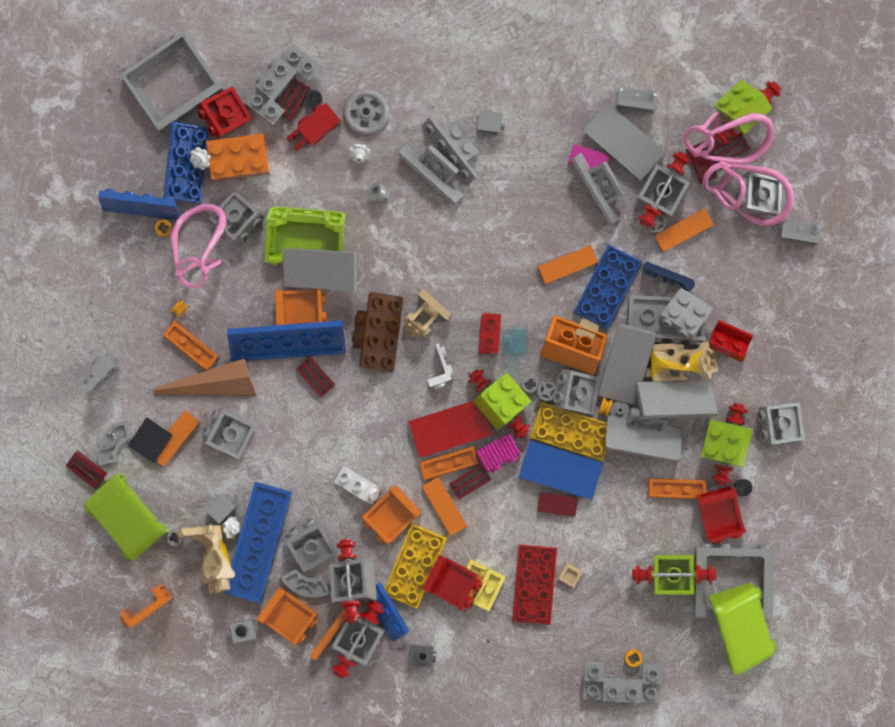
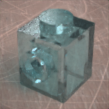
M512 326V329H508L507 334H504L503 344L507 345V353H527V330H523V326Z

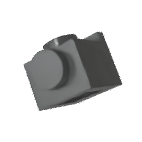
M410 644L408 665L431 667V663L436 662L437 651H433V646ZM420 653L426 654L424 660L419 658Z

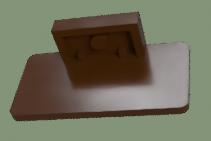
M370 292L367 310H357L354 318L355 329L352 335V348L361 349L359 363L361 368L384 372L394 371L403 306L402 297Z

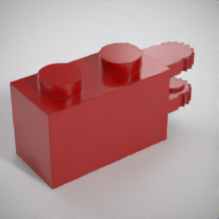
M320 103L312 110L314 113L309 117L304 116L298 121L299 125L296 126L297 129L286 138L288 142H291L298 135H303L304 139L294 147L296 151L300 150L307 143L313 147L341 124V120L327 103L324 105Z

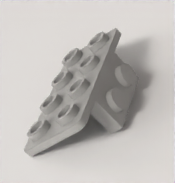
M631 408L627 418L613 415L607 417L605 447L608 450L679 462L681 459L682 430L677 427L666 426L669 418L642 419L641 409Z

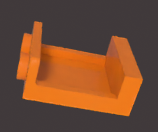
M322 289L275 290L276 325L327 322V313L323 312V304H326V293H322Z
M395 484L362 516L364 519L362 523L369 530L373 528L377 532L376 538L382 544L386 542L389 545L422 511Z
M163 583L151 589L157 600L134 616L129 608L120 612V620L125 627L129 626L131 629L173 599Z
M280 586L257 620L262 624L268 625L295 646L296 643L301 644L307 636L304 633L308 627L312 629L318 620L316 618L318 613Z

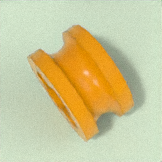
M159 220L155 225V231L161 237H168L171 235L173 226L167 220ZM163 223L169 226V230H166L167 233L164 234L162 231H159V227H162L161 224Z
M181 299L172 308L171 313H176V317L179 318L189 305L184 304Z
M603 398L598 414L604 413L608 417L613 400L607 401L606 398Z
M631 649L626 652L625 661L629 666L637 667L642 663L643 657L638 650ZM633 653H637L636 656L639 657V660L630 663L629 655L632 656Z

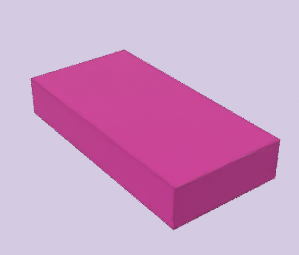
M574 144L568 163L573 164L571 159L581 153L592 169L604 161L608 163L610 155Z

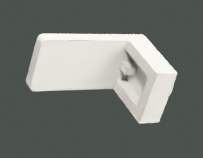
M439 343L435 345L445 374L428 379L430 388L434 386L435 390L446 386L445 382L452 380L451 376L454 375L451 364L447 365L444 359L448 357L445 347H440Z
M343 466L335 479L336 484L372 505L379 497L382 489Z

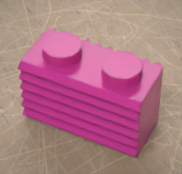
M510 433L479 449L476 453L485 470L494 473L502 468L500 464L506 461L510 464L519 459L517 455L520 454V451Z

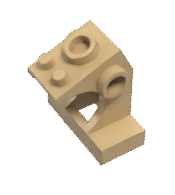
M424 289L418 294L424 301L422 306L415 314L410 312L403 320L405 322L403 329H405L406 334L416 340L421 336L425 338L431 331L429 326L439 315L446 321L452 316L447 309ZM422 311L431 317L424 326L416 320Z

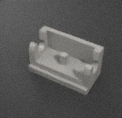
M619 86L616 108L654 113L658 92Z
M785 219L781 222L778 239L817 245L820 242L822 225Z

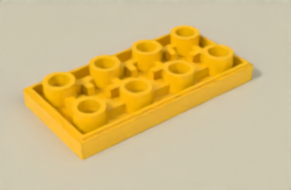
M541 402L530 435L531 439L603 462L607 450L605 447L606 422Z
M411 524L385 586V590L390 598L418 609L425 593L422 587L438 556L441 554L447 537L416 524Z

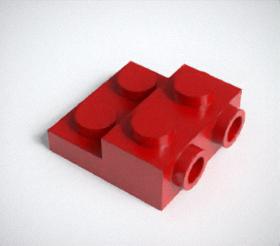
M233 86L202 101L198 106L199 110L197 113L199 118L207 122L209 134L212 137L215 136L217 140L252 120L251 115Z

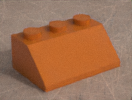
M554 315L539 356L594 376L608 335L599 331H591L579 326L575 322ZM577 328H580L585 331L594 333L596 335L592 340V338L589 336H578L575 334Z

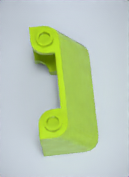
M276 206L270 208L266 218L264 262H268L271 265H280L283 262L284 248L343 251L346 214L339 211Z
M122 472L113 475L84 502L86 505L84 509L90 516L94 515L122 549L121 554L126 560L131 559L135 561L170 530L165 524L157 523L159 519L133 491L130 484L126 485L127 478Z
M753 582L708 596L710 605L713 606L714 616L725 647L726 661L734 676L743 674L775 655L774 651L777 650L774 639H770L759 600L762 599L759 587L755 588Z

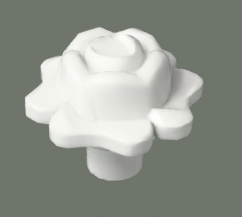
M355 144L349 148L348 157L352 158L353 162L363 163L365 159L368 160L370 158V149H367L366 145Z
M196 147L195 150L190 152V162L193 163L194 168L204 170L210 166L209 160L211 157L205 149Z
M229 516L220 525L227 539H234L235 535L240 532V523L234 516Z

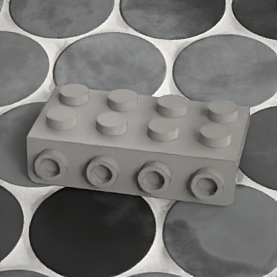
M629 295L628 326L656 333L654 343H662V339L670 340L672 344H681L683 340L689 341L691 345H700L701 342L705 341V322L694 338L690 340L689 338L681 337L678 331L672 327L664 326L661 320H659L662 312L674 297ZM700 299L701 301H703V302H705V303H706V301H707V299Z

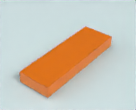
M704 208L654 235L662 252H665L712 227L714 224Z
M589 245L540 265L538 269L544 283L547 284L597 264L598 260L592 246Z
M175 320L163 334L167 340L206 371L219 358L216 353Z
M184 410L168 430L172 437L156 461L165 467L200 421Z
M474 446L419 462L424 481L479 464Z
M439 477L422 486L451 536L467 527Z
M648 478V497L696 499L695 495L706 493L707 480Z
M345 608L310 655L314 660L318 659L345 620H342V615L345 614Z

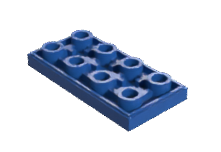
M171 122L163 196L172 197L177 201L201 203L204 170L194 168L193 163L190 162V152L195 150L196 147L206 150L207 127Z
M113 189L100 190L98 194L102 211L171 220L179 218L176 200L169 196L157 198L151 194L135 195V193L130 191L117 193Z
M608 244L573 313L608 330L642 261Z
M529 441L518 477L592 500L603 463Z

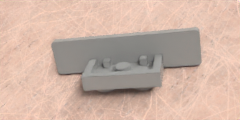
M432 116L429 117L422 124L425 133L430 136L443 155L459 169L458 174L467 185L471 184L478 175L467 161L475 157L479 151L457 123L443 131Z
M406 145L398 152V156L434 189L441 193L447 201L455 205L463 197V194L450 183L459 172V169L432 145L425 150L422 156L409 145Z
M580 153L571 159L573 167L579 172L583 179V184L591 192L593 201L601 209L604 219L612 225L620 217L611 202L623 196L625 192L606 161L591 169Z

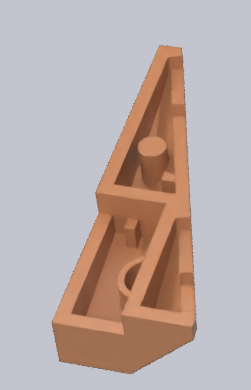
M245 359L154 388L156 394L257 395Z

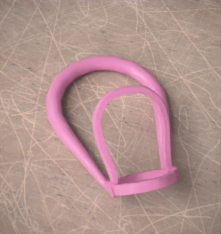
M715 112L704 125L690 127L685 132L683 141L685 147L695 157L702 156L712 161L745 165L761 157L770 147L774 138V126L770 118L765 115L751 113L719 127L721 114ZM716 118L713 130L708 131L707 128ZM751 121H760L767 129L766 137L761 146L748 156L732 158L708 155L714 147L713 136L718 132ZM694 130L704 133L708 138L696 149L692 147L688 139L689 133ZM709 145L708 150H706V151H701L702 149L706 148V147Z
M721 161L712 165L703 177V186L709 192L714 193L724 207L729 210L736 209L753 224L760 226L776 225L785 220L792 211L794 203L792 186L787 178L777 170L759 166L727 164ZM722 168L727 172L725 179L715 187L708 186L709 177L715 170ZM732 168L767 175L779 181L786 193V204L782 212L768 219L740 212V205L744 199L746 187L743 178L732 171ZM731 176H734L739 181L741 187L737 201L723 191V188L731 180ZM722 195L730 202V204H731L732 206H730V205L725 201V199L722 197Z
M201 204L190 208L175 221L171 229L170 240L174 263L177 268L175 274L179 281L187 288L196 289L201 287L206 282L208 271L217 267L222 262L219 258L206 259L226 227L225 213L222 208L214 204ZM204 211L215 213L219 218V223L202 258L187 257L178 262V232L181 226L195 214ZM187 261H192V262H194V263H191V264L187 265L183 270H181V269H182V266H183V264H184L185 262H187ZM200 266L201 273L203 274L201 282L198 284L188 283L183 278V275L190 269Z

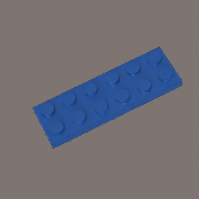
M343 320L227 329L231 362L241 359L249 361L346 353Z
M255 481L231 564L235 576L229 579L230 590H226L223 593L261 603L292 495L291 491Z

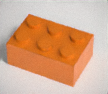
M263 133L206 141L208 155L211 157L209 163L213 182L270 174L266 138Z

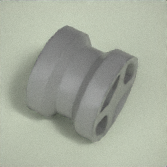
M662 215L655 217V227H650L647 230L652 234L660 233L666 224Z
M544 382L537 389L538 397L543 401L552 400L557 392L555 385L551 382Z

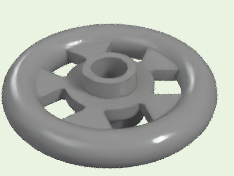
M360 90L347 99L343 114L346 124L352 131L361 135H371L377 133L385 126L389 117V108L386 100L379 93L372 90ZM360 98H364L365 103H362L358 106L356 101ZM373 99L379 103L376 108L370 104ZM364 109H369L370 111L368 115H364L362 112ZM357 110L358 118L352 119L351 111ZM376 113L381 115L378 122L373 120ZM361 121L369 122V126L367 128L361 127L360 123Z

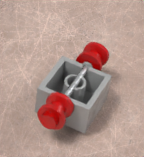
M683 152L673 153V163L666 166L670 171L658 164L653 168L636 201L644 205L643 208L646 211L643 216H638L637 218L641 226L647 229L650 227L654 228L656 225L654 223L655 217L663 215L670 219L690 184V182L678 176H683L684 171L682 168L684 165L690 164L689 156Z
M342 539L340 543L336 544V547L341 549V555L337 556V560L343 562L329 565L332 603L345 608L342 620H346V623H356L361 618V614L357 613V607L360 606V603L377 600L374 562L365 558L355 560L357 555L352 553V548L356 547V543L352 542L351 539Z
M373 600L366 603L369 608L366 613H361L362 617L358 619V622H345L332 646L335 650L345 654V656L339 654L338 659L340 661L338 665H333L331 668L334 670L333 674L341 679L349 677V667L356 664L352 659L365 666L367 665L385 629L375 625L379 622L376 619L378 614L385 611L382 609L383 605Z

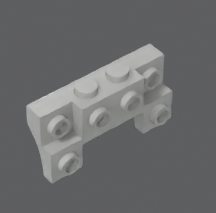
M293 43L282 57H279L278 60L274 59L268 66L269 70L265 75H260L256 81L255 90L244 102L273 126L282 114L286 112L276 102L290 86L293 79H296L300 74L310 82L318 70L322 68L320 64L302 52Z
M603 661L584 662L582 699L606 701L607 705H617V702H625L626 706H636L637 703L641 702L660 703L662 664L642 663V678L604 676Z

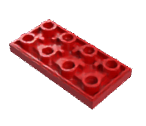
M473 401L408 421L420 458L493 435L488 418Z
M519 544L512 621L551 625L557 547Z

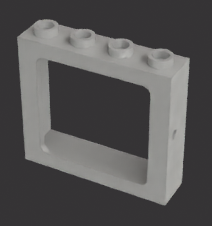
M184 32L173 34L170 37V41L165 44L160 43L154 48V52L149 55L148 53L142 55L138 59L139 62L126 66L122 70L123 73L120 74L161 134L170 128L171 122L181 121L197 110L202 101L224 91ZM179 48H183L210 87L162 119L136 79Z
M700 543V547H695L694 571H696V565H700L701 569H706V559L708 556L762 557L764 559L762 610L765 619H773L774 549L769 548V545H758L757 548H750V544H738V548L731 547V544H719V547H711V543ZM695 579L693 616L715 618L714 610L706 608V581H701L700 584H697Z

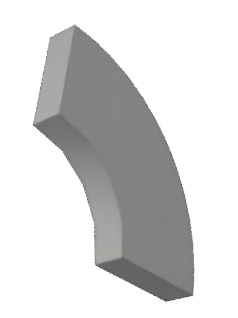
M128 420L116 424L104 436L98 449L97 459L99 467L118 462V453L121 446L132 439Z
M296 568L280 577L282 582L291 591L301 596L319 598L331 594V590L323 576L310 578L303 575Z

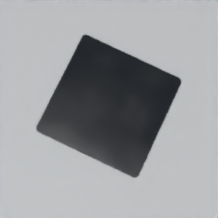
M146 418L128 444V447L152 463H155L172 437V434L149 418Z

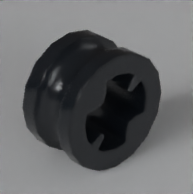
M311 90L306 94L305 100L309 107L315 108L320 103H323L322 95L317 90ZM311 95H314L315 97L319 96V99H317V104H314V102H309V99L311 100Z
M747 479L738 480L734 486L737 494L740 496H748L753 490L752 483ZM742 482H745V485L749 487L748 490H745L746 493H742V490L738 488L739 485H742Z

